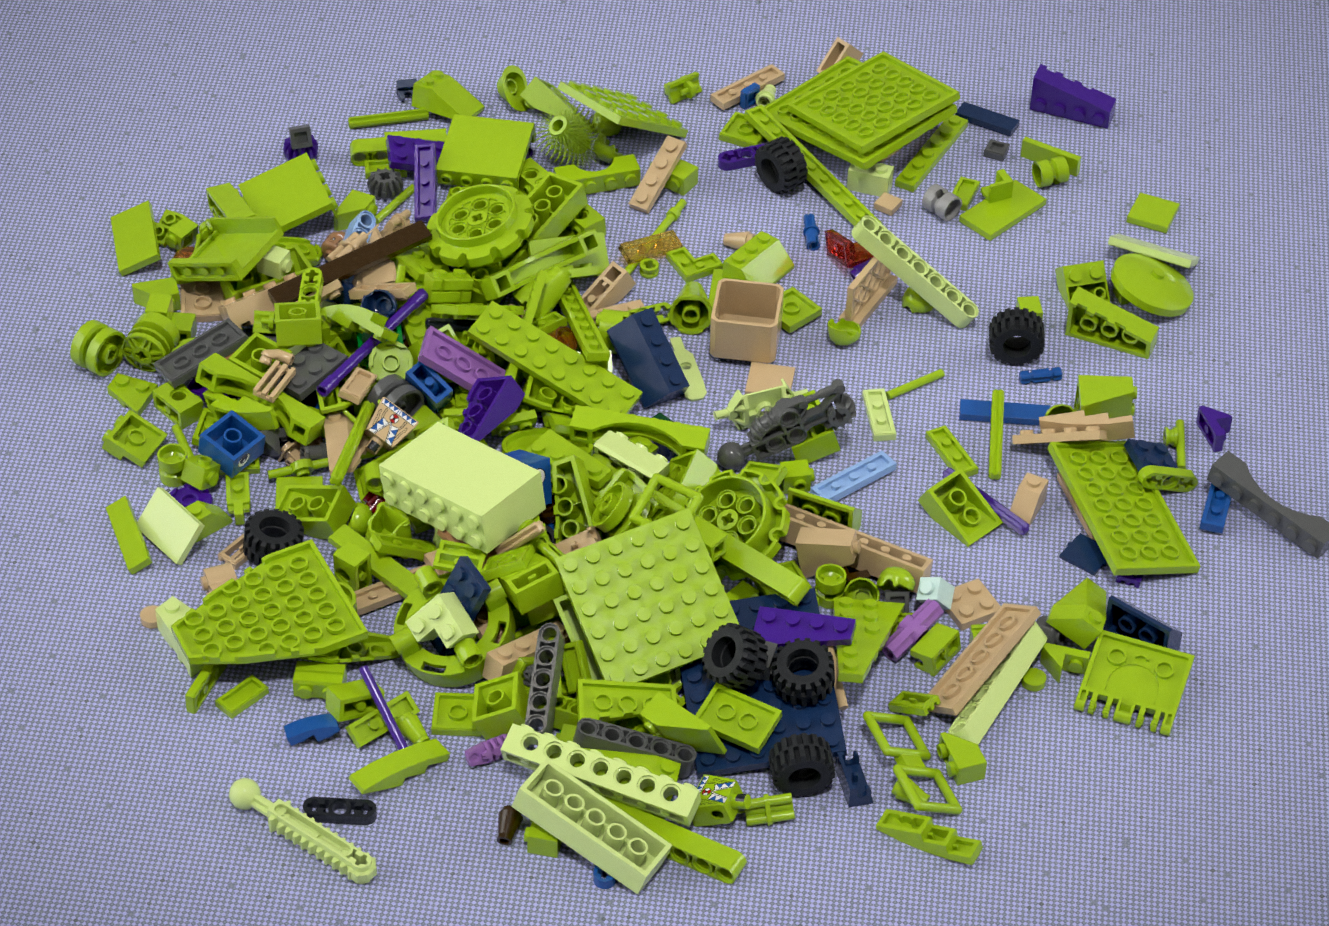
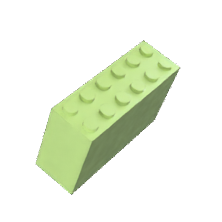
M439 422L379 465L380 479L386 503L420 519L424 523L438 528L440 531L446 530L456 539L487 554L518 531L519 526L524 521L535 518L546 509L541 471Z

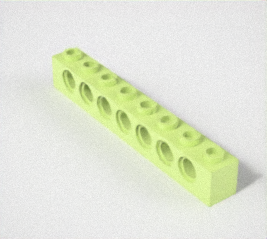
M512 724L500 749L504 760L534 771L547 758L600 795L690 827L701 802L700 792L692 784L674 782L667 775L661 774L658 776L652 774L642 766L633 767L627 765L620 758L611 759L605 757L601 752L594 749L588 751L581 748L575 742H563L558 740L553 734L546 732L544 734L538 733L532 727L521 724V726ZM530 745L538 746L534 750H527V747ZM553 753L561 754L556 759L549 758ZM577 761L584 762L580 767H573V764ZM599 770H607V773L602 776L596 775ZM623 778L631 779L627 784L619 783ZM648 786L654 788V790L649 793H645L642 791L645 787ZM670 795L678 796L674 801L666 800Z

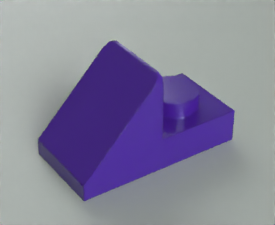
M1202 405L1198 408L1196 424L1213 452L1222 451L1224 441L1226 440V433H1229L1233 417Z

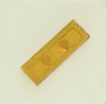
M674 230L621 243L618 249L629 265L646 258L666 255V252L681 248L683 245Z

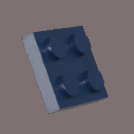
M1127 439L1124 444L1138 472L1148 465L1178 468L1165 444Z

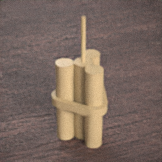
M405 209L403 212L393 215L384 226V229L380 231L381 236L385 237L413 224L410 223L409 219L411 216L410 210Z
M379 224L368 233L361 232L358 234L353 232L346 240L340 241L338 247L326 257L327 261L330 262L367 245L368 235Z

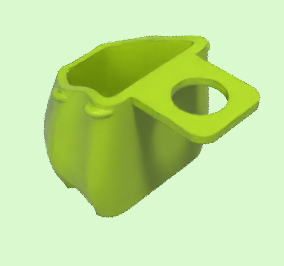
M386 502L379 503L376 512L368 520L365 539L371 542L369 539L373 532L412 538L408 514ZM391 554L388 555V556H390L391 558H398V557H399V556L391 555Z

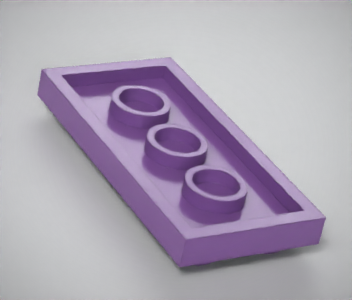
M430 326L426 330L417 360L470 391L477 378L505 376L506 370L436 328Z

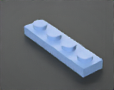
M881 450L811 487L810 493L838 501L896 470L897 463Z

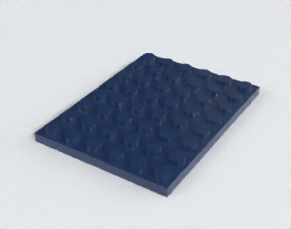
M815 588L809 589L798 606L789 603L776 594L729 601L739 625L754 630L760 606L820 614ZM702 659L680 667L686 707L694 715H696L716 682H713L706 676L707 673L703 670L705 664L702 663ZM799 668L792 673L806 676L812 674L814 670ZM773 676L770 681L755 680V684L752 687L748 686L745 690H735L782 710V718L759 754L719 737L728 751L725 754L696 752L695 762L698 778H702L703 775L717 776L769 768L768 756L770 755V750L774 748L773 745L776 742H781V739L784 737L788 738L792 734L799 735L801 733H807L808 735L813 733L817 734V737L825 738V741H828L833 758L837 757V752H844L845 756H847L834 686H832L830 694L826 693V698L823 701L818 699L817 704L812 705L810 702L807 703V706H802V703L793 705L791 700L784 701L782 695L779 696L776 693V688L773 685Z

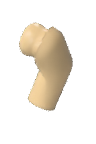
M280 349L263 350L259 361L268 366L271 365L272 359L292 365L295 355Z

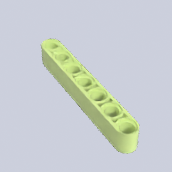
M864 216L852 229L853 238L955 326L965 328L978 316L979 309L975 303L874 217Z
M1036 621L1021 637L1020 642L1007 654L1006 659L997 666L992 676L982 684L977 694L964 706L963 711L959 713L949 728V734L975 744L980 743L1047 641V636Z

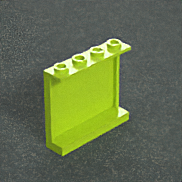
M454 114L436 166L438 183L464 187L479 184L506 185L520 191L518 181L530 143L536 140V135H534L536 133L535 124Z
M307 152L238 184L247 205L251 206L253 213H257L258 217L275 216L283 232L332 210L335 218H338L335 209L339 207L333 196L329 198L332 193L327 183L323 185L326 181L321 171L316 172L320 169L315 159L310 160Z
M275 216L211 217L209 220L215 231L189 258H172L167 264L176 281H241L284 233Z

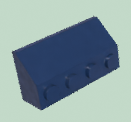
M652 308L632 314L606 331L632 386L643 392L639 401L644 410L684 395L690 385Z

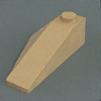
M378 228L372 232L368 244L382 238ZM386 260L356 274L352 284L356 287L359 284L395 283L396 268L394 261Z

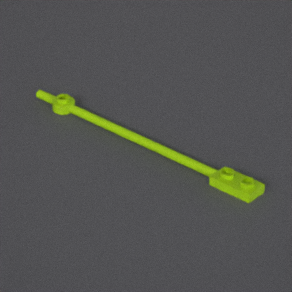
M535 409L511 414L491 431V435L506 436L513 431L532 429L536 426L537 421ZM407 441L400 442L396 447L404 444ZM382 447L376 455L367 452L366 455H361L360 458L363 460L382 456L389 451ZM328 458L314 461L311 459H300L291 463L290 466L267 470L268 479L288 475L294 477L311 476L314 470L329 467Z

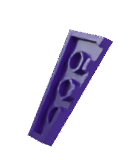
M760 606L753 631L760 633L761 637H764L766 641L777 643L778 648L785 646L787 641L795 642L794 639L800 638V640L810 638L811 642L818 640L821 646L824 644L826 646L851 645L856 628V619Z

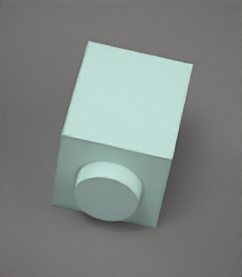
M920 577L916 600L921 604L927 599L935 600L940 604L942 610H951L955 587L941 577Z

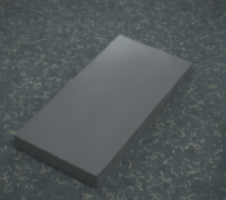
M227 318L156 361L153 365L155 370L173 388H176L197 375L198 366L201 361L214 353L225 358L235 352L249 337Z

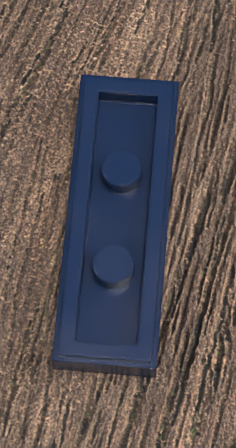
M963 102L957 113H955V115L967 119L968 123L1010 137L1018 128L1020 121L967 102Z

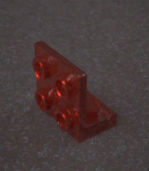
M833 229L825 231L827 255L845 267L853 268L874 257L858 242L853 243Z

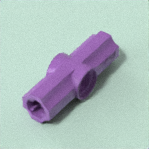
M927 599L912 615H907L899 623L896 631L888 638L882 648L884 655L890 661L897 662L938 621L944 613L940 604L935 600Z

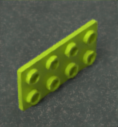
M603 232L597 233L603 249L564 266L571 273L569 277L571 280L600 276L609 266ZM573 236L528 241L529 257Z

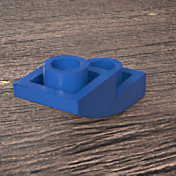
M320 714L291 722L284 726L288 742L293 746L306 741L312 735L315 736L318 742L325 738H330L340 731L338 721L331 714Z

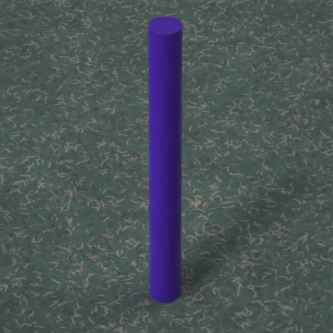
M365 665L358 670L398 750L408 747L368 666Z

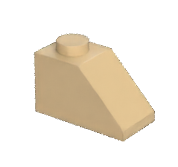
M837 37L816 71L821 73L847 56L859 61L864 53Z
M1027 472L1018 486L1010 511L1031 525L1046 500L1049 480Z

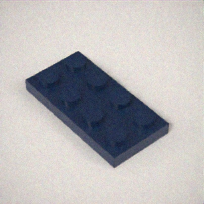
M460 556L440 594L454 592L471 620L474 621L491 588L468 556ZM439 636L434 640H430L440 656L456 654L454 648H446Z

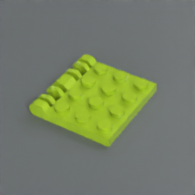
M1102 630V633L1097 637L1074 704V709L1084 712L1088 697L1090 696L1092 698L1088 707L1089 714L1093 715L1096 711L1098 699L1104 700L1106 704L1102 711L1103 718H1109L1114 703L1117 704L1113 721L1130 725L1134 711L1139 710L1135 727L1141 728L1145 720V713H1150L1154 715L1150 724V731L1156 732L1160 717H1164L1160 734L1170 736L1195 655Z

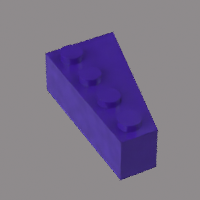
M1040 63L1033 77L1030 110L1108 129L1114 117L1116 98L1094 88L1088 89L1077 80L1073 82L1063 77L1064 74L1058 71L1054 73L1047 70V66Z

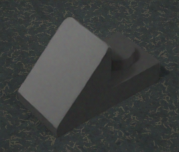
M284 428L258 430L266 436L264 454L268 457L280 456V442L289 441V436H287Z

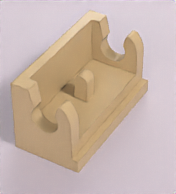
M590 526L587 530L554 545L564 554L602 540L598 529L595 526Z

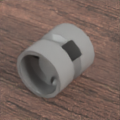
M933 184L925 192L922 205L932 213H936L943 220L951 221L959 213L962 200L939 184Z

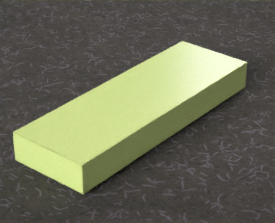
M885 388L863 390L862 397L873 441L896 440L897 434Z

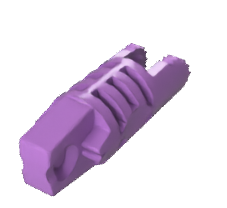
M507 734L490 738L467 749L465 757L468 765L472 767L503 758L500 749Z

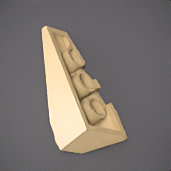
M340 412L329 413L325 416L324 422L330 476L354 425L344 413L341 414ZM365 433L347 473L354 472L361 462V455H366L368 452L365 446L370 441V438Z

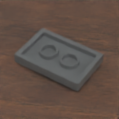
M324 343L316 344L313 347L306 346L295 355L292 365H288L289 369L291 367L296 368V374L283 391L300 401L304 400L316 390L317 386L328 375L332 374L348 359L347 355ZM283 374L281 376V378L277 381L275 387L280 383V381L284 378L286 374Z

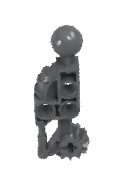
M841 379L833 380L832 385L820 389L818 392L807 397L798 395L791 399L782 398L775 403L771 411H764V415L761 417L757 416L755 422L751 423L749 426L750 431L747 433L749 442L742 445L735 442H727L720 446L717 452L718 463L726 470H737L743 465L745 458L755 453L757 460L760 461L803 442L807 437V431L818 424L823 425L827 429L832 427L835 431L840 426L845 429V424H852V418L856 417L854 400L850 398V395L844 393L845 386ZM824 398L819 405L807 410L808 403ZM832 402L835 403L837 409H834Z

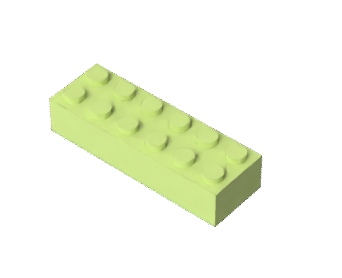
M547 758L519 788L512 804L514 809L636 894H639L663 865L672 847V844Z

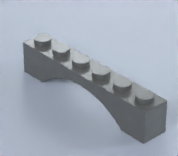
M1227 451L1212 464L1207 480L1214 486L1221 489L1317 559L1329 550V522L1323 517L1294 511L1273 500L1254 481L1247 464L1230 451Z

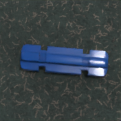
M1052 367L1051 370L1049 368L1034 369L1031 372L1025 370L1019 372V380L1021 384H1029L1030 381L1032 383L1051 381L1050 379L1056 381L1062 379L1063 373L1060 367Z

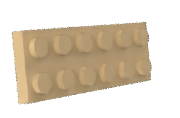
M1003 603L928 693L938 695L941 701L939 705H934V710H928V712L955 716L962 712L964 706L977 694L982 684L992 676L997 666L1006 659L1011 649L1020 642L1021 637L1034 625L1036 619L1041 615L1037 606Z

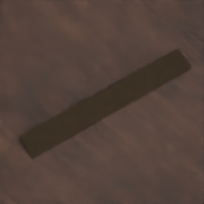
M420 220L317 267L322 271L323 286L336 279L341 282L432 240V234L423 221ZM302 274L268 289V295L274 303L298 301Z

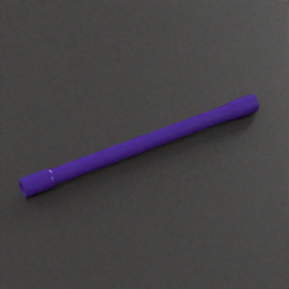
M418 289L387 320L385 327L393 331L428 299V293L424 289ZM372 335L343 364L317 386V392L323 397L330 394L339 385V382L381 341L373 338Z

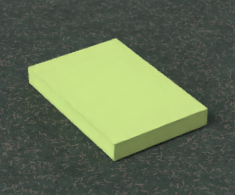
M157 487L137 521L141 532L178 565L183 564L205 526L161 487Z

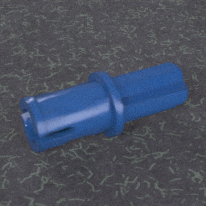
M805 214L803 217L805 226L803 235L806 238L807 249L815 251L820 248L818 237L820 229L816 226L814 214Z

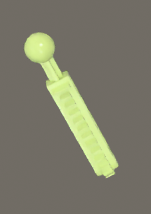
M249 778L238 779L231 785L229 790L231 803L236 808L242 810L254 808L267 816L269 832L277 831V835H284L286 840H292L294 845L298 844L302 850L306 849L308 854H314L317 860H323L325 865H331L333 870H339L341 875L345 874L349 880L352 879L357 884L368 883L377 875L375 857L372 858L368 852H363L360 847L356 848L354 843L347 842L346 838L339 837L337 832H331L329 827H323L321 822H315L313 817H307V814L301 813L299 808H293L290 800L284 802L278 799L274 803L261 795L259 785Z

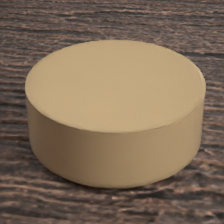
M151 605L141 610L140 620L144 627L150 629L157 628L155 609L159 606Z

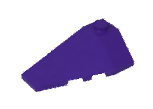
M512 376L477 378L467 395L466 401L469 404L463 410L462 415L465 418L464 422L459 425L458 432L480 441L516 411L525 393Z

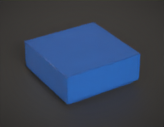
M754 82L741 90L740 107L744 110L756 103L755 97L760 92L759 84Z

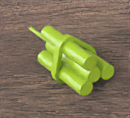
M785 793L772 796L763 794V797L752 798L751 807L738 811L737 814L745 813L747 826L766 823L770 826L773 825V822L795 819L792 794Z

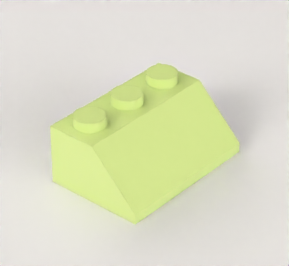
M609 430L593 445L595 454L603 455L612 460L611 466L615 469L620 466L621 468L633 471L646 485L653 474L659 473L666 477L670 472L668 460L664 456L651 454L648 452L647 447L638 442L634 444L628 441V437L617 431L614 433ZM658 484L656 491H658L659 487L661 486L660 484Z

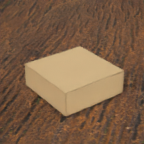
M884 192L874 202V209L892 216L902 206L903 199Z

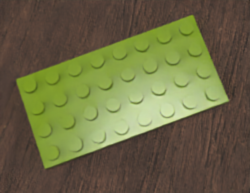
M1065 441L1049 443L1047 449L1114 576L1198 573L1201 566L1158 489L1144 488L1137 477L1138 470L1124 447L1126 441Z

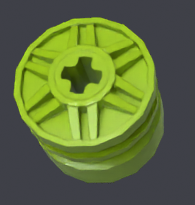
M155 312L143 313L138 317L132 330L123 340L121 346L123 355L134 367L142 371L154 372L156 370L153 364L171 353L172 349L177 346L180 339L179 330L174 322L162 314Z

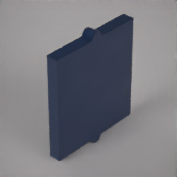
M1081 533L1072 542H1068L1067 547L1059 555L1060 559L1093 576L1102 567L1107 566V561L1097 542Z

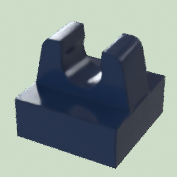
M417 78L396 80V94L401 102H404L405 95L407 94L412 97L413 84L417 82Z

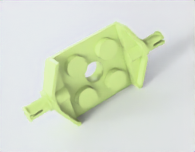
M781 379L782 386L742 395L739 390H736L728 403V407L713 411L715 421L728 418L729 421L732 420L738 430L750 428L749 426L752 422H755L757 416L761 417L764 415L761 412L762 409L765 408V411L769 412L778 400L782 398L791 399L807 393L808 390L791 391L784 379Z

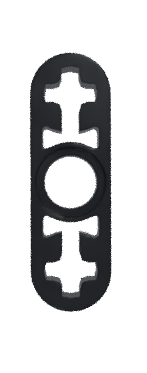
M310 797L303 803V813H306L309 818L313 817L317 823L370 825L377 819L376 804L371 800ZM336 808H345L347 810L343 814H335L333 812Z

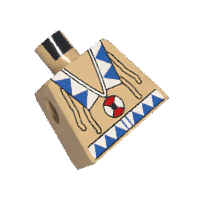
M383 397L364 432L365 435L371 438L366 444L365 449L372 455H376L382 447L387 451H391L416 428L419 422Z

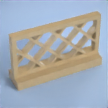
M873 257L848 286L846 309L839 316L838 322L841 318H844L846 321L858 323L861 328L895 287L898 277L892 275L890 269Z

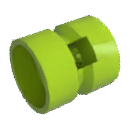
M1063 156L1053 157L1050 161L1046 159L1035 161L1032 164V177L1034 183L1039 188L1050 186L1052 183H1064L1069 180V166Z
M176 443L162 446L157 452L160 481L165 486L179 487L186 483L181 480L184 459L188 458L187 450L184 446Z
M824 564L816 570L815 591L819 598V606L823 608L833 609V598L844 597L846 572L837 564Z

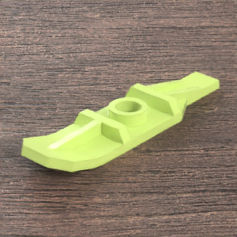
M681 337L670 338L674 354L690 385L684 393L685 398L691 402L703 400L707 391L694 355L685 349Z

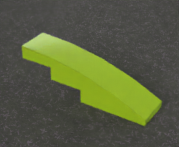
M436 738L416 743L371 762L349 776V780L362 794L403 786L406 777L424 774L428 765L448 761L450 753Z
M886 809L876 824L877 830L900 842L956 862L973 865L983 849L981 840L958 836L957 829L934 825L932 817Z

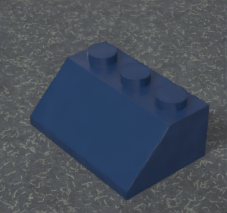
M1111 595L1108 599L1106 621L1103 630L1177 651L1180 649L1183 632L1122 598Z

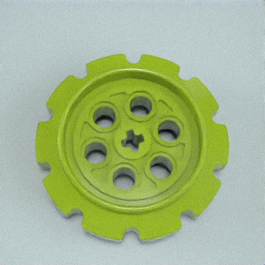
M495 184L470 186L451 195L443 202L437 213L431 216L427 228L432 234V240L427 243L433 256L436 258L440 257L442 263L446 265L467 268L490 266L512 255L521 246L523 239L530 236L535 224L533 219L535 213L529 198L525 194L520 195L518 189L514 187Z
M744 468L739 474H736L730 469L711 476L708 483L704 486L698 485L694 489L704 496L701 505L695 513L696 515L768 558H774L781 548L778 542L779 539L788 533L790 513L784 507L788 503L786 496L773 480L769 481L763 473L756 470ZM688 497L684 502L686 509L692 501V499ZM718 559L713 562L720 581L725 576H728L732 581L746 577Z

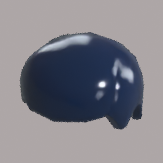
M374 289L370 294L362 298L360 307L379 313L389 319L397 311V302L395 296L388 290Z

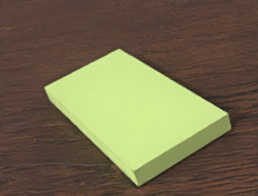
M1122 234L1112 235L1108 241V244L1186 268L1198 265L1200 258Z

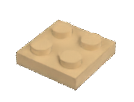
M978 578L956 586L951 610L945 611L962 631L970 628L971 625L989 621L1001 606Z

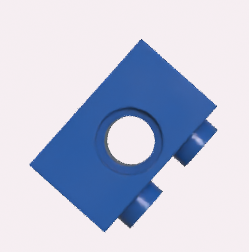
M419 361L406 372L405 380L422 392L424 404L435 414L452 401L453 389L432 368Z

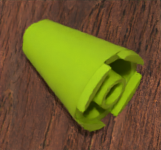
M555 266L546 271L548 273L534 320L551 313L570 285L571 279L569 277L571 273L564 266L561 268ZM534 279L511 294L520 306H524V310Z
M696 281L686 283L670 306L669 318L671 324L678 328V331L688 335L699 334L711 324L712 307L703 286Z

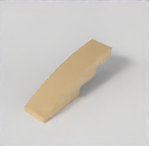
M1084 410L1039 417L1040 430L1055 429V433L1063 432V428L1077 427V431H1085L1087 426H1099V430L1107 431V440L1097 441L1135 438L1132 415L1109 418L1108 413L1085 416Z

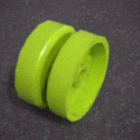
M98 320L87 321L79 328L73 338L70 349L71 359L75 364L88 369L98 376L110 375L117 369L124 357L121 346L125 335Z
M619 481L613 484L597 503L592 515V525L603 532H608L610 537L639 527V525L629 520V515L641 494L634 493L633 489L623 482ZM650 501L640 516L647 518L650 510Z

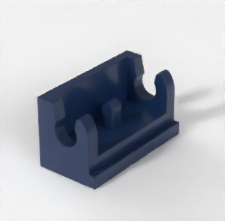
M854 751L853 758L850 760H846L844 752H837L835 771L848 808L873 804L872 791L866 782L859 763L858 752Z

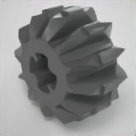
M385 167L383 170L377 168L376 172H371L367 185L370 195L375 196L376 200L382 198L386 201V199L394 200V197L400 194L403 188V181L400 172H395L394 169L388 170Z

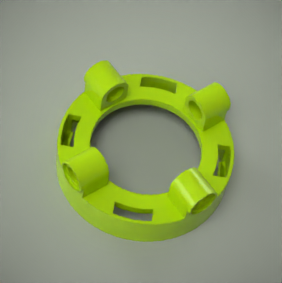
M423 566L414 574L418 587L407 596L400 606L394 622V634L389 637L407 668L420 680L439 687H459L474 683L484 678L482 674L487 652L514 641L515 619L507 602V595L498 578L493 581H486L491 591L483 603L488 612V624L482 638L477 643L472 638L460 640L454 647L456 655L440 656L430 653L416 641L405 622L436 595L440 594L451 572L437 575L435 569H432L433 566ZM500 624H505L506 628L500 642L493 643L498 635ZM426 664L435 668L445 669L444 673H436L423 670Z

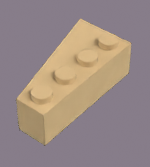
M295 272L283 276L284 281L277 284L275 280L263 284L264 289L257 292L255 288L243 292L244 297L237 300L235 297L223 300V305L218 307L223 321L229 318L242 329L241 326L245 327L254 324V310L275 311L274 302L268 295V289L297 277Z

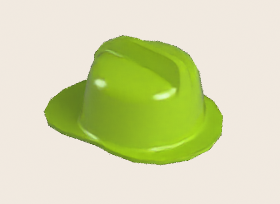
M515 65L507 66L497 81L499 95L517 111L524 112L529 109L524 104L525 99L520 96L527 87L525 74Z

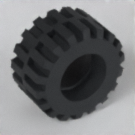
M781 136L756 150L754 158L756 160L757 173L764 185L773 193L784 194L803 184L807 179L808 169L804 155L795 142L790 141L789 138Z
M1007 308L1005 312L1000 311L997 313V317L994 316L991 319L992 323L989 324V348L996 360L1001 359V363H1010V366H1015V364L1023 366L1024 363H1032L1033 359L1037 360L1040 354L1043 353L1045 347L1044 322H1042L1040 316H1036V312H1029L1027 308Z
M264 509L263 512H255V515H251L245 523L244 555L247 556L250 562L254 561V565L258 566L262 563L261 558L302 543L304 526H302L301 520L296 519L297 516L288 514V511Z
M727 623L726 625L719 626L718 630L712 632L711 638L708 637L707 645L703 649L704 657H702V663L705 664L703 670L707 673L706 676L713 682L734 690H745L748 686L752 687L755 684V680L761 678V673L766 668L765 662L768 661L766 640L764 637H761L760 633L736 623Z
M796 638L794 639L795 642L787 641L785 642V647L780 646L777 649V654L774 653L772 676L776 693L779 696L782 695V699L786 702L791 700L793 705L802 703V706H807V703L810 702L812 705L817 704L818 699L823 701L826 698V693L830 694L832 686L835 684L832 653L828 652V647L825 644L821 646L818 640L811 642L810 638H805V640ZM799 668L814 670L812 674L806 676L792 673Z
M792 734L788 738H782L781 742H776L773 745L774 748L769 752L770 755L768 757L773 784L783 794L791 793L792 797L815 795L819 791L825 790L827 785H831L832 779L835 778V767L828 741H825V738L817 737V734Z

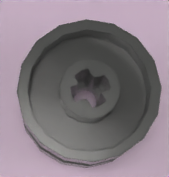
M397 374L387 375L372 388L367 398V401L375 404L374 412L378 406L377 401L385 397L411 417L424 405L422 392Z

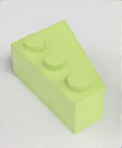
M172 596L155 609L157 628L170 648L174 649L179 661L183 662L190 677H193L203 669L205 664L189 665L171 630V625L178 619L183 618L191 608Z

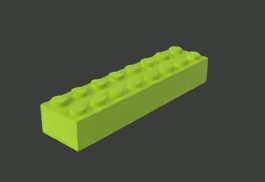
M550 171L527 195L535 213L533 216L535 224L530 236L523 239L521 246L512 255L496 264L481 268H462L474 280L470 302L483 303V305H489L492 301L497 304L500 303L506 295L487 301L478 281L528 258V241L557 238L588 203L584 184Z

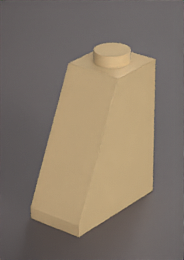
M800 527L795 542L800 569L806 578L815 576L816 570L824 564H837L841 567L854 564L856 555L860 554L861 541L857 540L856 530Z

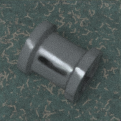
M325 443L314 446L300 445V459H311L314 461L328 458Z

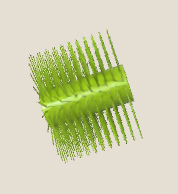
M568 100L563 116L562 108L560 109L561 113L559 116V110L556 107V117V114H553L551 121L544 117L548 121L545 124L549 125L547 126L549 129L538 132L547 131L548 133H544L545 135L540 138L548 137L543 142H540L538 146L548 141L544 148L551 145L549 151L555 148L550 159L559 152L554 163L559 157L564 155L558 166L567 157L566 165H568L572 156L573 164L577 156V167H579V154H581V158L583 155L586 158L588 155L585 152L588 149L594 152L591 144L598 142H591V140H597L600 137L591 138L596 137L594 135H599V132L591 133L601 124L591 129L592 127L589 126H593L595 122L588 125L590 119L585 121L587 114L581 118L582 111L576 114L581 103L572 113L571 107L566 114ZM543 125V126H535V127L547 129V127H544V126H546V125Z

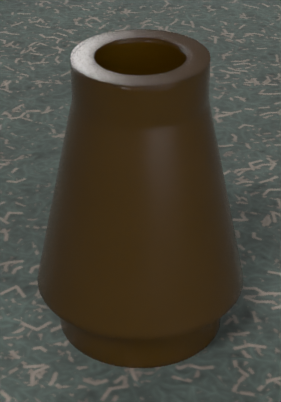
M511 805L504 806L498 813L497 842L502 845H511L523 821L522 813Z

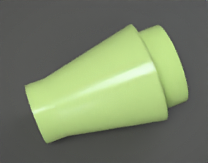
M766 85L756 95L755 101L757 106L763 105L765 107L775 101L776 88L774 85Z

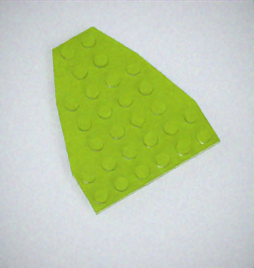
M312 539L261 558L262 563L254 569L249 566L244 570L242 577L237 580L231 578L202 599L203 604L196 610L191 608L183 618L178 619L171 625L172 634L189 665L248 664L324 655L369 638L366 627Z

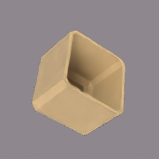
M728 278L719 280L711 314L710 354L715 358L768 364L775 361L782 326L784 288L780 284Z

